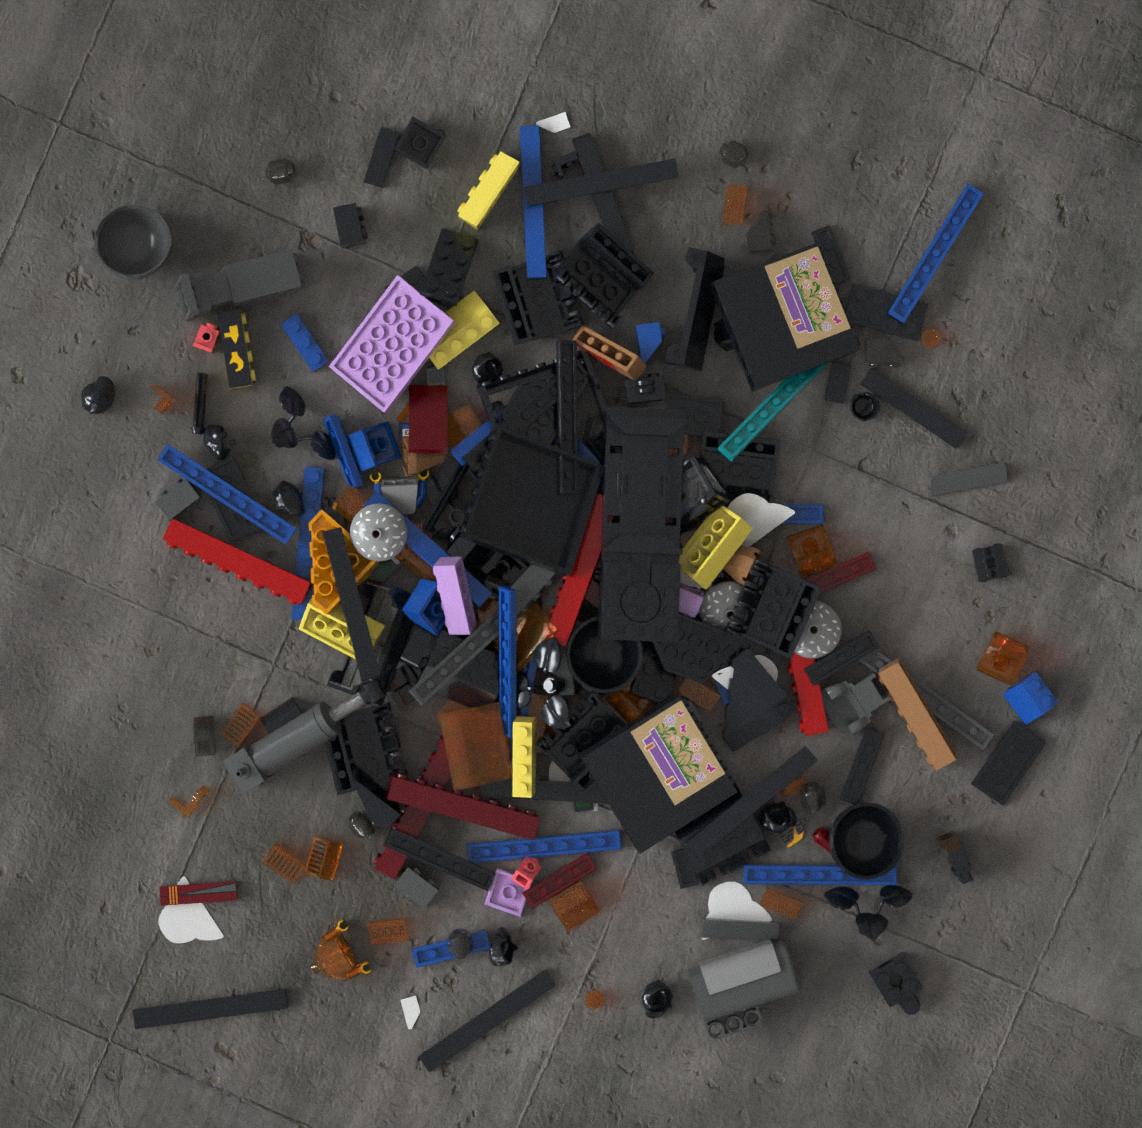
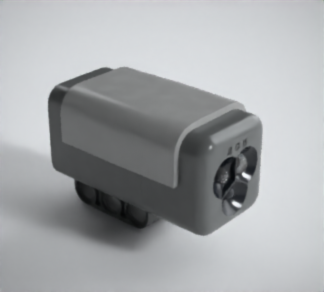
M768 939L701 961L699 962L700 966L687 970L708 1035L712 1039H720L758 1026L761 1023L758 1005L798 993L801 990L800 980L789 947L782 939L773 942ZM756 1013L757 1019L754 1022L748 1021V1014ZM737 1019L739 1020V1025L732 1028L729 1026V1021ZM719 1025L721 1030L719 1033L713 1034L710 1031L711 1027Z

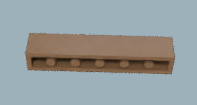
M900 657L881 667L878 672V679L883 686L887 687V694L891 701L896 702L898 706L897 711L901 718L905 717L909 732L915 734L918 739L916 740L918 747L927 754L926 759L931 767L934 766L937 771L956 761L957 753Z

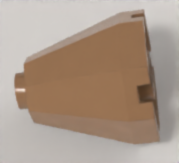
M403 436V439H401V456L405 462L403 463V469L406 477L416 476L444 463L445 458L448 456L447 453H409V436Z
M740 546L723 569L738 583L748 587L744 583L746 580L752 581L754 578L749 573L750 569L757 571V568L752 567L755 559L760 560L758 555L762 556L763 552L754 547Z

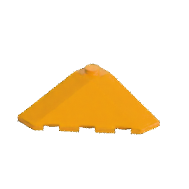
M321 509L309 522V531H311L312 542H309L310 557L313 561L311 584H314L312 603L325 615H328L341 602L322 532L339 527L342 528L357 587L378 567L379 561H372L360 555L352 544L350 533Z

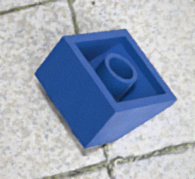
M659 322L636 325L639 355L645 364L660 346L662 339L665 338L664 326H660Z
M389 421L362 429L347 436L361 472L402 457Z
M421 579L402 610L411 621L438 636L445 624L444 610L441 608V597L437 591V582Z
M1034 671L1003 693V696L1025 725L1042 716L1058 704L1056 698Z

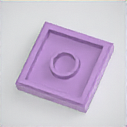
M497 868L485 905L521 917L526 903L522 892L526 889L511 880L514 873Z

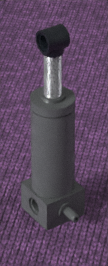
M376 678L361 687L358 693L333 708L325 702L318 703L265 737L228 757L223 763L242 794L276 774L279 770L340 734L342 731L341 719L365 704L371 705L387 694Z

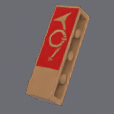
M583 325L572 339L577 341V347L582 352H588L589 356L635 382L647 367L636 354Z

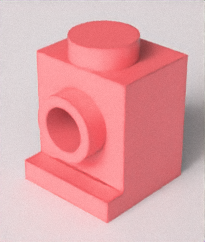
M206 323V326L201 324L193 346L213 354L220 335V331L216 330L217 326ZM205 333L210 334L209 340H204L203 336Z
M526 856L511 880L527 890L542 866L539 865L537 859Z

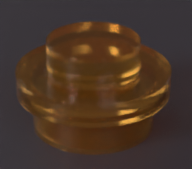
M927 329L921 335V342L927 348H934L940 342V334L935 329Z
M591 990L586 994L585 1004L588 1008L595 1010L603 1005L604 998L601 992Z

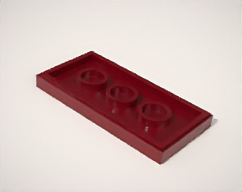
M409 385V453H447L448 385Z

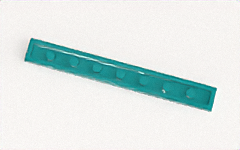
M827 364L785 379L718 447V450L732 462Z

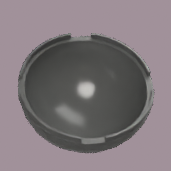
M123 205L113 209L102 218L95 232L94 248L102 266L111 274L127 280H140L155 274L166 263L171 252L172 237L166 221L153 209L143 205Z

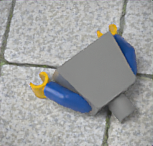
M428 470L425 477L418 474V478L382 480L380 472H378L379 478L373 480V474L371 473L370 479L374 483V493L377 491L407 519L408 514H414L415 508H419L427 494L426 480L429 477Z

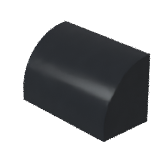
M291 697L260 719L267 732L271 733L303 712L293 697Z

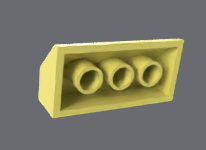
M502 152L492 157L489 162L491 167L488 171L484 170L479 177L481 182L477 187L473 186L468 194L470 196L467 203L463 202L457 210L459 212L458 217L477 230L520 167L519 161Z
M475 290L460 300L457 306H452L445 312L456 323L429 357L438 370L500 324Z
M722 506L704 520L682 549L683 555H679L680 571L707 590L753 528L738 515Z
M311 598L298 629L355 659L341 603L328 615H325L312 603ZM365 615L372 645L375 649L385 625Z

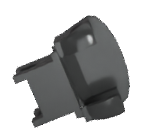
M870 673L854 684L843 680L821 690L824 709L830 720L842 733L853 736L858 734L871 722L869 718L872 714L870 712L891 700L887 695L882 698L871 680L876 677L875 673Z

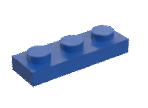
M295 314L281 324L312 372H315L329 362L298 314Z

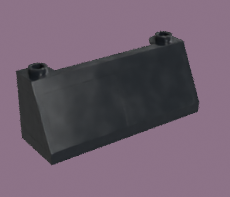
M688 247L685 261L693 268V272H696L682 343L673 344L668 348L664 364L702 371L716 303L709 285L713 281L721 279L725 258L709 251Z

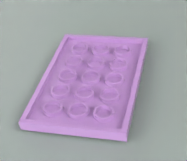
M397 275L329 367L387 414L456 321L428 298L421 296L417 289Z

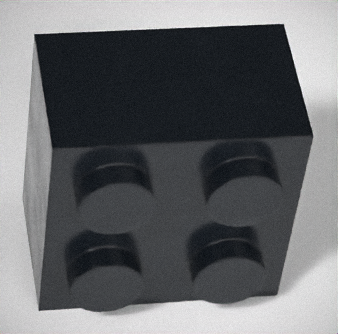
M412 116L393 151L422 168L428 169L446 135Z
M356 203L333 207L341 247L344 249L364 245L368 235L365 226L361 224V221L364 220L361 207H358Z

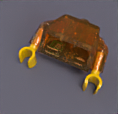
M345 920L339 921L336 928L333 927L320 938L316 946L317 952L314 954L316 962L310 965L314 974L322 971L325 978L332 977L334 980L348 981L359 976L362 972L365 974L371 972V969L363 970V966L369 963L367 961H363L360 967L357 968L359 963L343 934H339L340 931L345 932L348 927L346 929L339 927L340 923Z

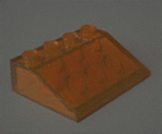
M498 702L439 714L454 790L513 778Z

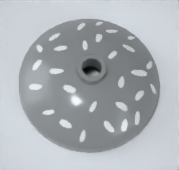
M375 503L362 508L355 515L350 527V537L354 548L360 555L372 561H386L402 551L407 541L408 528L404 517L397 509L387 504ZM374 530L379 531V537L374 536Z
M724 581L709 588L705 592L704 599L699 608L702 622L725 630L728 622L738 625V623L729 619L730 616H736L743 620L745 613L736 611L734 607L736 604L745 608V605L738 603L737 600L742 588L746 586L734 581ZM732 611L733 614L728 616L727 613Z
M816 601L796 647V654L805 658H820L832 652L838 645L842 632L841 622L837 613L829 605ZM812 626L817 628V632L814 634L810 632Z

